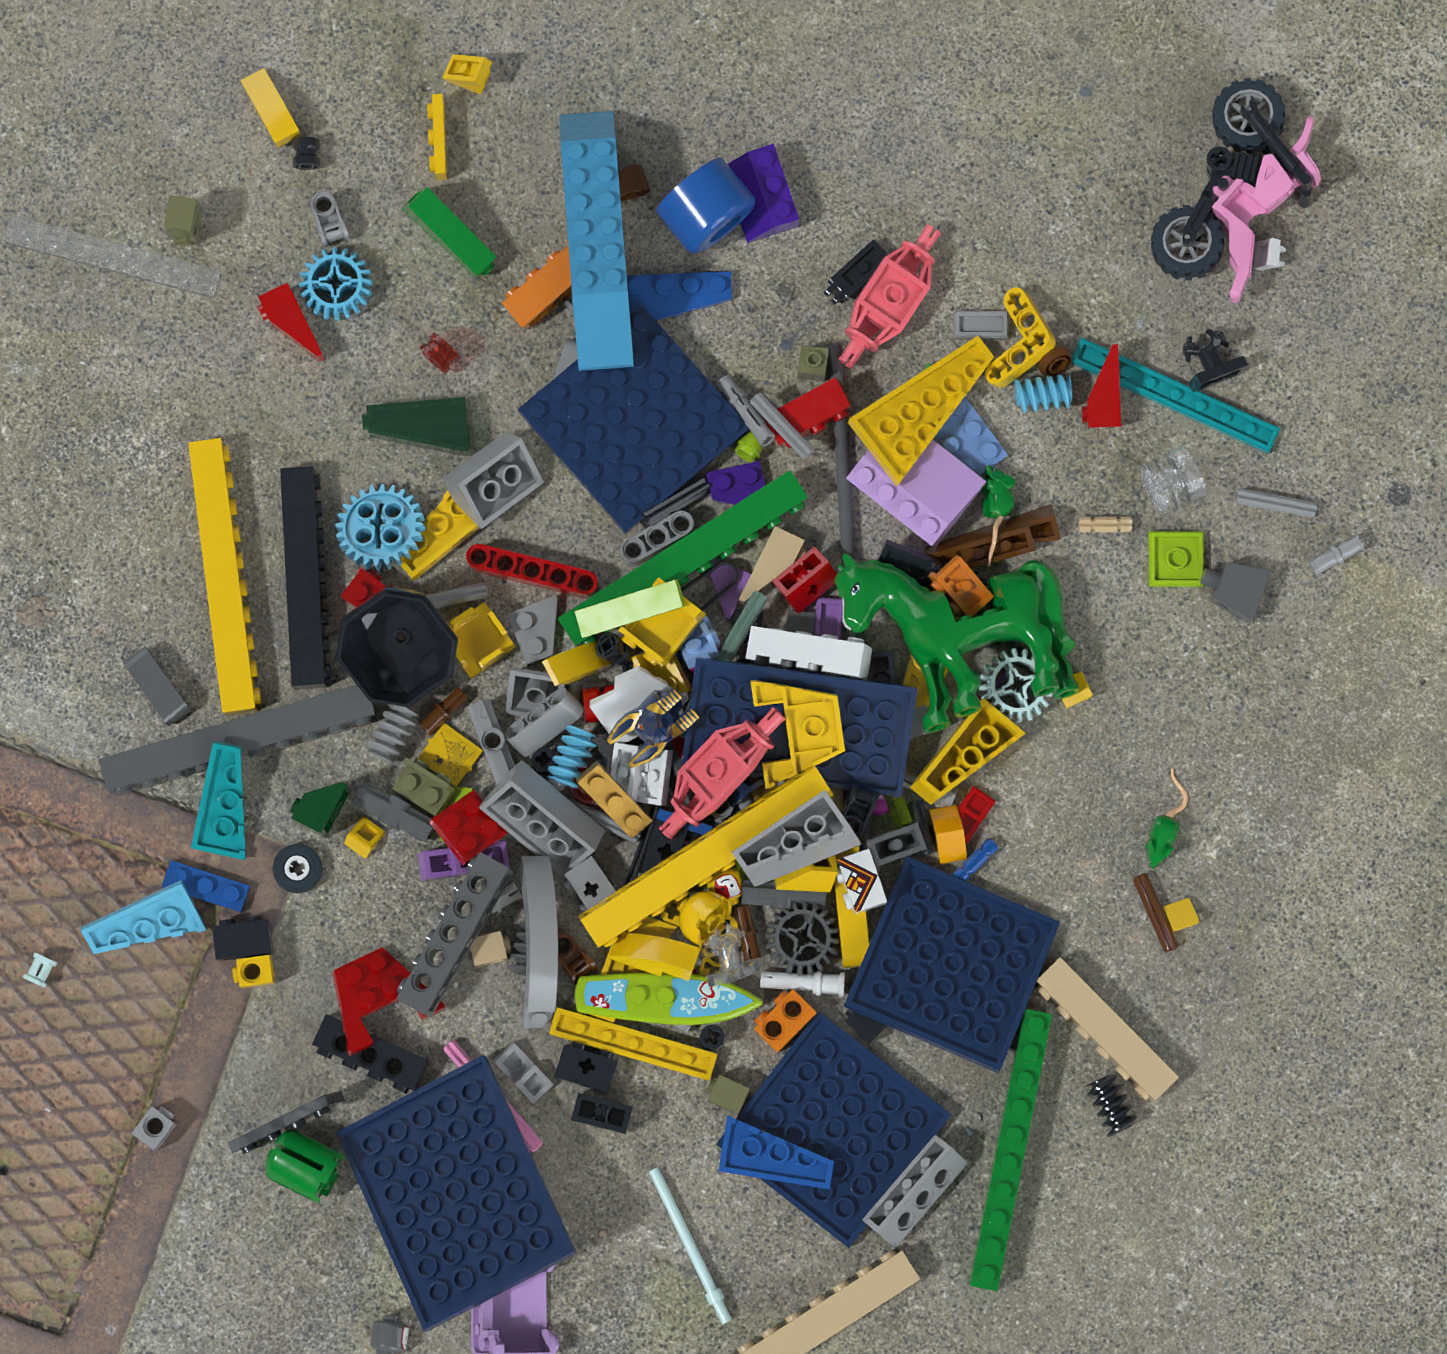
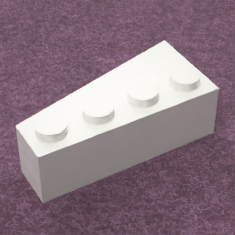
M751 626L746 659L761 666L867 680L872 648L864 644V640L848 637V640L844 641L838 640L837 636L822 634L819 637L803 631H796L794 633L777 628L768 629Z

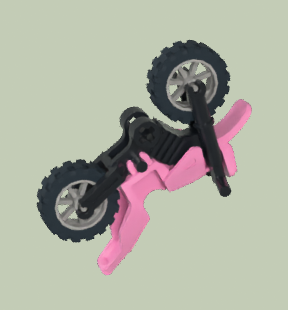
M1245 78L1241 82L1236 80L1231 83V86L1224 87L1221 90V94L1217 95L1212 110L1213 128L1215 129L1216 136L1222 140L1226 147H1232L1233 151H1236V155L1232 156L1225 147L1212 148L1207 154V176L1209 182L1202 191L1195 208H1191L1190 205H1182L1183 208L1177 209V207L1170 209L1169 213L1161 215L1159 222L1155 223L1153 233L1151 234V251L1157 266L1159 265L1165 274H1171L1174 279L1185 278V281H1190L1195 277H1198V279L1204 277L1208 271L1212 272L1215 269V265L1220 262L1224 250V231L1229 237V264L1236 273L1230 290V301L1232 303L1240 301L1248 278L1251 277L1255 234L1248 227L1250 220L1259 214H1269L1282 204L1295 189L1300 194L1299 206L1307 208L1310 205L1312 188H1316L1321 181L1320 172L1309 154L1305 152L1311 138L1314 117H1307L1302 136L1289 149L1279 137L1285 124V105L1282 102L1281 95L1275 92V88L1269 84L1267 86L1263 80L1259 79L1251 81V78ZM1246 99V106L1241 107L1238 104H1236L1237 102ZM1253 100H1258L1261 103L1257 105ZM1266 106L1269 116H1264L1259 111ZM1231 108L1241 114L1228 118ZM1240 121L1241 127L1239 131L1231 123ZM1255 150H1259V152L1262 151V153L1265 156H1253L1251 155V153H1254ZM1184 226L1181 234L1175 231L1178 227ZM1204 233L1208 239V243L1200 242ZM1170 234L1180 241L1167 245ZM1181 248L1178 258L1173 256L1169 250ZM1196 248L1206 249L1201 256L1198 257L1196 255ZM1183 257H1184V258H1191V257L1193 258V260H1187V261H1186V260H1182V259H1183Z

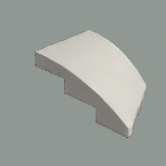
M637 666L615 676L614 690L590 700V708L609 734L616 722L625 713L639 707L654 690L670 691L673 688L668 686L667 681L660 677H655L646 669ZM685 691L679 692L682 697V705L689 700V695ZM632 730L615 741V743L624 744L638 735Z

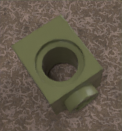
M801 345L797 379L824 382L828 348Z
M719 1075L717 1080L711 1079L705 1093L710 1095L708 1098L709 1102L738 1115L750 1088Z

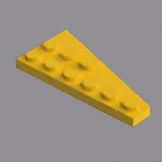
M976 336L849 419L848 424L896 487H898L993 360V354L979 336Z

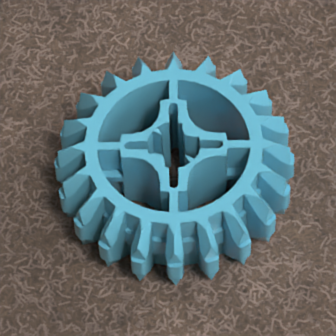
M337 247L332 248V255H328L327 250L323 249V257L321 259L316 254L312 255L315 262L314 265L310 262L305 263V267L310 272L302 271L300 273L301 278L306 280L299 282V287L305 289L301 293L302 299H309L306 302L307 308L315 306L313 311L315 315L318 316L324 310L323 317L325 320L330 318L331 313H334L335 321L340 320V313H344L346 319H350L349 311L351 309L356 314L360 313L357 306L358 303L362 306L368 304L362 296H372L371 290L366 288L373 286V281L366 279L371 275L370 269H364L366 266L365 260L357 262L359 257L357 253H353L348 258L349 251L346 248L342 250L341 255H338ZM340 265L351 268L357 274L358 279H351V276L342 275ZM330 266L329 274L316 280L318 274L324 268ZM336 274L340 281V284H342L339 285V288L336 289L337 295L332 287V284H330L333 283V280H336ZM353 288H357L350 299L342 302V296L345 292L353 291ZM314 289H321V292L330 293L332 303L321 300L315 294Z

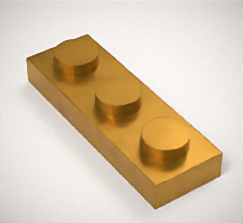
M598 761L576 778L577 783L631 839L652 822L647 812Z

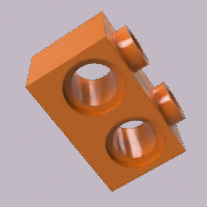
M794 989L789 993L784 990L773 1001L777 1006L770 1013L764 1010L754 1020V1023L757 1024L754 1031L776 1053L817 1013ZM787 1003H798L801 1007V1013L797 1017L788 1016L785 1012ZM769 1022H777L781 1026L780 1035L777 1037L768 1036L765 1026Z

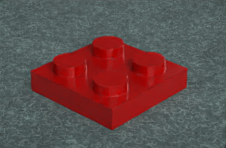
M472 790L429 822L462 866L470 862L474 856L477 857L480 852H484L501 840L508 833L479 808L483 800L475 790Z

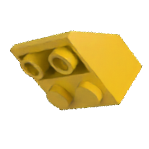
M833 855L776 878V890L830 892L838 873L836 856Z

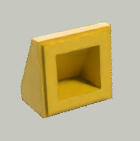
M1082 671L1073 674L1080 691L1071 697L1062 699L1066 709L1093 696Z
M363 816L348 833L344 844L366 859L386 831Z
M1189 898L1163 906L1172 932L1200 923Z

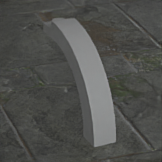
M522 856L519 880L523 896L526 926V984L522 1024L523 1028H551L552 1014L555 1012L558 976V929L553 873L549 856Z

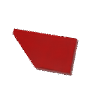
M972 786L957 808L966 844L996 802L975 786Z

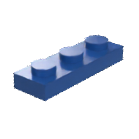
M170 860L161 886L165 888L182 880L191 897L240 913L243 911L250 890L249 885Z

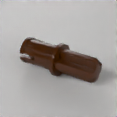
M456 688L440 704L436 703V708L418 724L431 736L447 719H452L450 716L468 700V696L460 688Z
M748 905L737 906L733 909L738 924V934H736V937L740 939L744 956L743 960L748 961L761 958L755 935L758 931L754 930L750 908Z

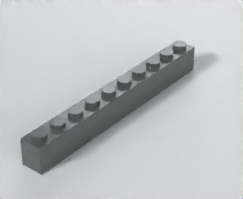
M357 685L98 760L107 791L110 794L115 793V796H122L131 793V788L142 785V789L158 785V780L164 778L174 781L184 778L185 772L195 770L196 773L206 772L214 740L241 746L242 756L249 754V758L264 755L265 749L275 747L276 750H282L291 747V742L302 739L303 743L316 740L319 738L318 734L329 731L330 735L344 732L345 726L356 724V727L369 725L372 723L371 719L376 718L377 715L373 702L366 698Z

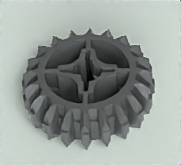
M794 902L792 905L793 911L791 912L786 908H781L785 914L783 917L776 912L773 914L774 919L778 923L768 922L767 924L770 929L774 930V933H765V938L773 939L772 943L766 944V949L775 948L776 951L770 955V959H775L778 956L781 958L777 963L778 968H781L786 962L789 964L786 973H791L794 966L798 967L797 975L801 976L802 968H807V973L813 975L812 966L816 965L819 971L824 969L820 961L823 960L825 963L831 964L832 960L827 956V953L837 954L838 951L830 946L831 944H839L840 939L832 938L831 936L832 934L839 933V928H829V925L833 924L835 919L834 917L827 921L824 919L828 913L827 909H824L819 915L816 913L819 905L814 904L812 910H808V903L804 902L803 908L798 909L797 903ZM807 916L803 926L799 929L783 926L793 917ZM814 920L822 926L825 932V943L813 937L811 933ZM808 925L806 933L807 938L811 942L808 944L804 942V946H800L797 952L798 939L795 935L796 933L801 934V931H804ZM779 933L793 942L794 948L790 957L784 953L780 946ZM805 948L822 951L812 960L798 961L801 952Z

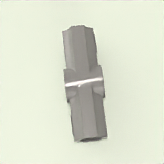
M486 699L473 703L467 709L495 782L498 784L515 764L491 701ZM491 735H496L501 739L500 745L493 749L486 746V739Z

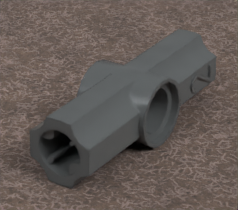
M365 782L357 791L352 802L377 816V819L398 831L401 829L410 836L425 843L434 831V828L429 823L431 818L414 810L410 804L394 795L389 796Z
M742 880L741 904L770 906V908L793 909L792 905L794 902L797 903L798 908H803V903L807 902V909H812L814 904L819 905L817 910L824 909L826 892L776 890L775 880L754 887L750 880Z

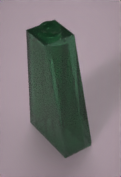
M465 397L366 405L367 413L362 414L363 430H368L370 438L461 456H471Z

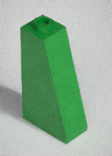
M428 187L419 189L401 208L405 214L473 277H478L480 274L484 277L495 266L492 261L496 256Z

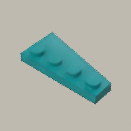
M216 740L213 741L191 849L241 860L246 859L241 746Z

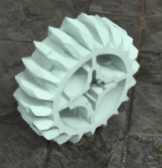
M1013 648L1010 651V657L1003 650L1000 652L1002 661L998 657L993 656L991 662L994 667L989 664L983 667L990 674L980 675L979 678L982 681H986L987 684L980 685L979 690L988 691V694L981 697V699H990L991 705L996 706L1002 714L1005 712V716L1009 720L1012 719V715H1015L1016 723H1021L1022 714H1024L1027 721L1033 719L1031 710L1038 716L1042 713L1038 704L1042 707H1047L1049 703L1041 696L1035 697L1033 702L1028 705L1026 690L1035 677L1034 657L1032 655L1027 659L1028 651L1026 649H1023L1020 657H1018L1016 648ZM1012 664H1020L1027 667L1033 675H1020L1016 668H1013ZM1004 666L1006 683L1004 686L995 689L996 675ZM1013 679L1021 683L1028 681L1019 688V693L1016 692V689L1014 691L1012 689L1004 690L1014 683ZM1053 693L1045 695L1044 697H1052ZM1004 695L1012 696L1016 703H1019L1020 708L1006 705L999 697Z

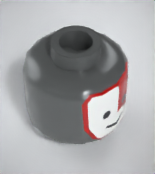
M384 1315L383 1320H377L373 1323L370 1346L376 1349V1354H398L406 1350L409 1327L404 1323H400L401 1317Z

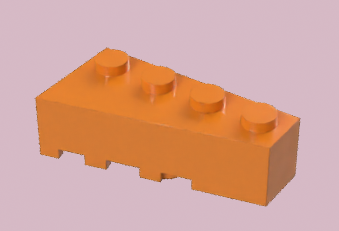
M568 246L561 252L559 250L553 252L546 259L548 263L545 266L531 271L526 276L527 281L522 286H515L506 293L507 299L502 304L522 328L529 330L557 307L555 302L558 299L564 301L572 296Z

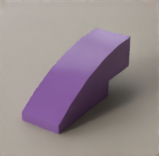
M506 840L498 841L482 852L510 868ZM449 848L423 851L417 854L421 882L466 876L469 872L467 871L469 862L462 866Z

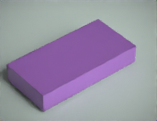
M821 597L816 599L814 636L821 637L822 634L837 636L838 640H841L842 599Z

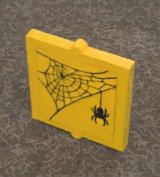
M443 723L434 737L428 739L429 744L418 759L429 765V769L435 773L439 771L452 780L450 784L457 787L468 772H472V766L483 750Z

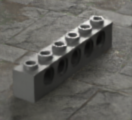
M481 852L469 862L467 876L464 881L461 880L456 885L453 891L455 897L451 904L446 905L441 911L439 925L436 930L432 929L425 940L427 946L422 954L419 953L415 957L411 965L412 972L408 979L404 978L397 989L399 994L396 999L430 1018L514 873L508 867ZM481 878H485L487 881L486 888L477 892L475 889L476 882ZM471 902L473 905L472 912L467 916H463L461 912L463 905ZM452 927H458L459 934L457 938L450 941L447 936L448 931ZM443 951L445 954L444 961L439 965H435L433 960L435 954ZM429 975L431 983L428 988L422 990L420 988V980L422 977Z

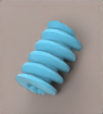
M1061 374L1057 375L1055 383L1049 375L1046 377L1044 384L1040 377H1036L1034 385H1032L1029 378H1025L1023 386H1021L1018 379H1015L1014 393L1016 406H1020L1023 413H1027L1028 405H1031L1034 412H1037L1039 404H1042L1045 411H1048L1050 403L1053 402L1056 410H1059L1061 401H1064L1067 409L1070 408L1072 401L1070 375L1068 374L1066 382Z
M567 725L565 729L571 736H562L561 740L567 746L557 747L562 756H553L552 760L558 766H549L548 770L554 776L547 777L566 786L578 788L579 785L573 778L581 775L577 770L578 767L587 768L588 765L582 758L592 757V754L586 748L596 747V744L591 740V737L596 736L577 727Z

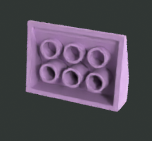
M934 440L931 441L898 487L895 486L869 450L846 478L934 547L938 546L987 482Z

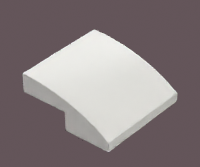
M614 743L610 775L636 802L666 806L673 750L663 749L652 760L631 768L627 762L642 746Z

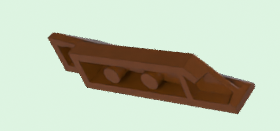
M1052 504L1003 520L998 527L997 542L991 563L1036 551L1034 543L1060 540L1061 536ZM994 523L941 541L937 547L929 545L925 547L926 555L944 563H948L958 555L970 569L987 565Z

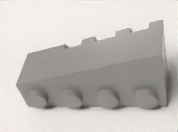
M824 790L732 851V854L754 887L861 845V843L828 793Z

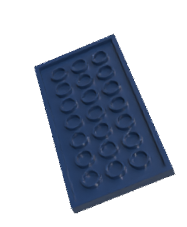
M696 657L689 709L693 708L699 718L685 732L681 767L716 730L742 724L745 720L758 724L772 707L779 710L785 717L783 703L754 707L750 680H759L837 694L845 751L815 766L829 788L849 790L851 784L855 782L858 784V787L870 792L878 791L882 795L902 796L917 687ZM786 720L770 734L769 737L774 744V748L772 750L767 749L756 768L748 777L764 779L762 762L791 758ZM749 732L739 737L736 741L742 745L751 737V733Z

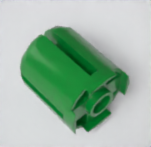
M295 1129L286 1130L277 1137L274 1145H276L275 1149H270L266 1157V1175L270 1180L321 1205L320 1197L321 1195L326 1197L329 1195L339 1176L336 1169L339 1159L345 1162L346 1155Z

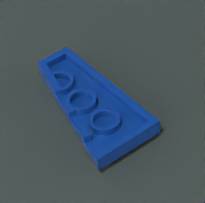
M731 272L626 275L630 315L643 305L651 316L658 321L672 316L683 315L696 309L701 310L732 301Z
M727 1115L718 1172L830 1189L834 1161Z

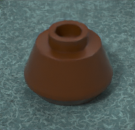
M1056 341L1055 347L1037 362L1040 373L1047 376H1055L1062 373L1071 363L1072 352L1068 347Z

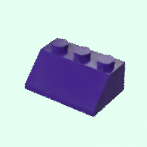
M774 143L748 151L728 163L755 198L753 210L740 223L747 244L799 227V217Z

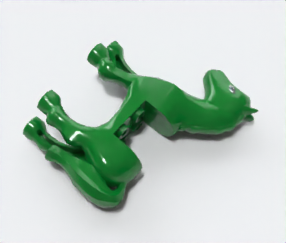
M848 554L842 555L845 566H837L840 572L835 578V584L843 604L842 622L848 630L860 634L869 628L874 615L882 608L899 626L907 648L922 670L928 689L929 709L922 718L925 733H935L951 725L946 711L953 699L945 683V668L951 672L958 687V696L952 705L955 716H969L981 709L980 700L976 695L981 681L979 675L966 663L963 655L993 643L1014 641L1028 645L1035 661V677L1030 683L1034 697L1053 693L1055 699H1065L1080 691L1078 683L1073 676L1072 664L1065 657L1074 649L1076 642L1065 628L1060 581L1055 572L1046 564L1038 560H1030L1023 564L1016 572L1003 573L991 577L988 581V590L994 596L990 600L991 610L984 612L982 616L973 618L972 615L959 618L955 622L948 600L942 591H929L928 588L920 586L916 579L897 569L893 564L882 563L874 559L857 562Z

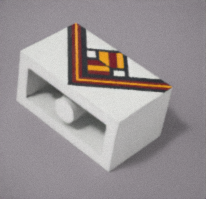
M869 849L837 859L838 873L836 878L838 883H844L847 893L842 894L847 910L853 909L855 915L887 903Z

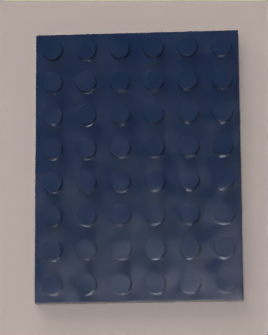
M485 1055L466 1063L336 1132L422 1329L425 1332L442 1325L577 1254Z

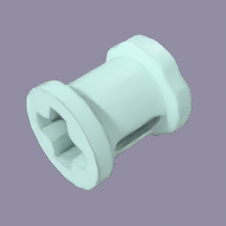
M34 952L33 957L35 959L28 973L24 974L22 978L46 988L47 984L45 981L52 967H56L57 962ZM43 964V967H42V969H41L39 975L37 976V973H38V971H39L41 965Z

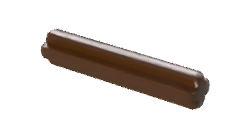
M1143 873L1134 877L1133 882L1164 952L1175 950L1178 948V943L1148 874Z

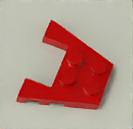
M383 947L335 969L332 973L338 1006L341 1009L342 1026L346 1034L349 1056L373 1044V1040L361 1019L398 1001L396 999L399 994L397 989L404 978L408 979L410 972ZM420 982V988L422 990L426 989V987ZM442 1001L438 1004L433 1015L444 1010L445 1005ZM417 1011L422 1021L429 1018L428 1016Z

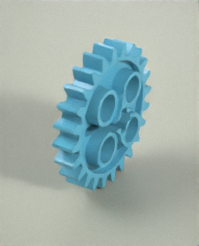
M381 484L379 491H375L374 487L370 485L369 493L367 494L360 489L361 497L358 499L351 495L350 498L353 504L342 505L346 513H338L341 522L335 524L339 531L336 537L341 542L339 545L342 551H346L347 558L349 560L354 558L357 566L364 561V566L367 570L374 564L377 571H380L382 564H386L387 568L391 569L393 561H396L398 565H402V556L411 559L408 551L410 549L418 551L415 541H423V537L419 532H423L426 529L424 524L421 523L425 518L423 513H419L421 508L419 503H415L414 497L412 495L407 497L405 489L397 493L395 485H392L389 491H387L384 484ZM383 506L382 513L380 516V507ZM373 512L370 517L363 518L365 513ZM393 512H400V514L397 517H390V515ZM371 537L367 543H360L363 538ZM398 537L394 543H387L390 538ZM381 539V548L377 549Z

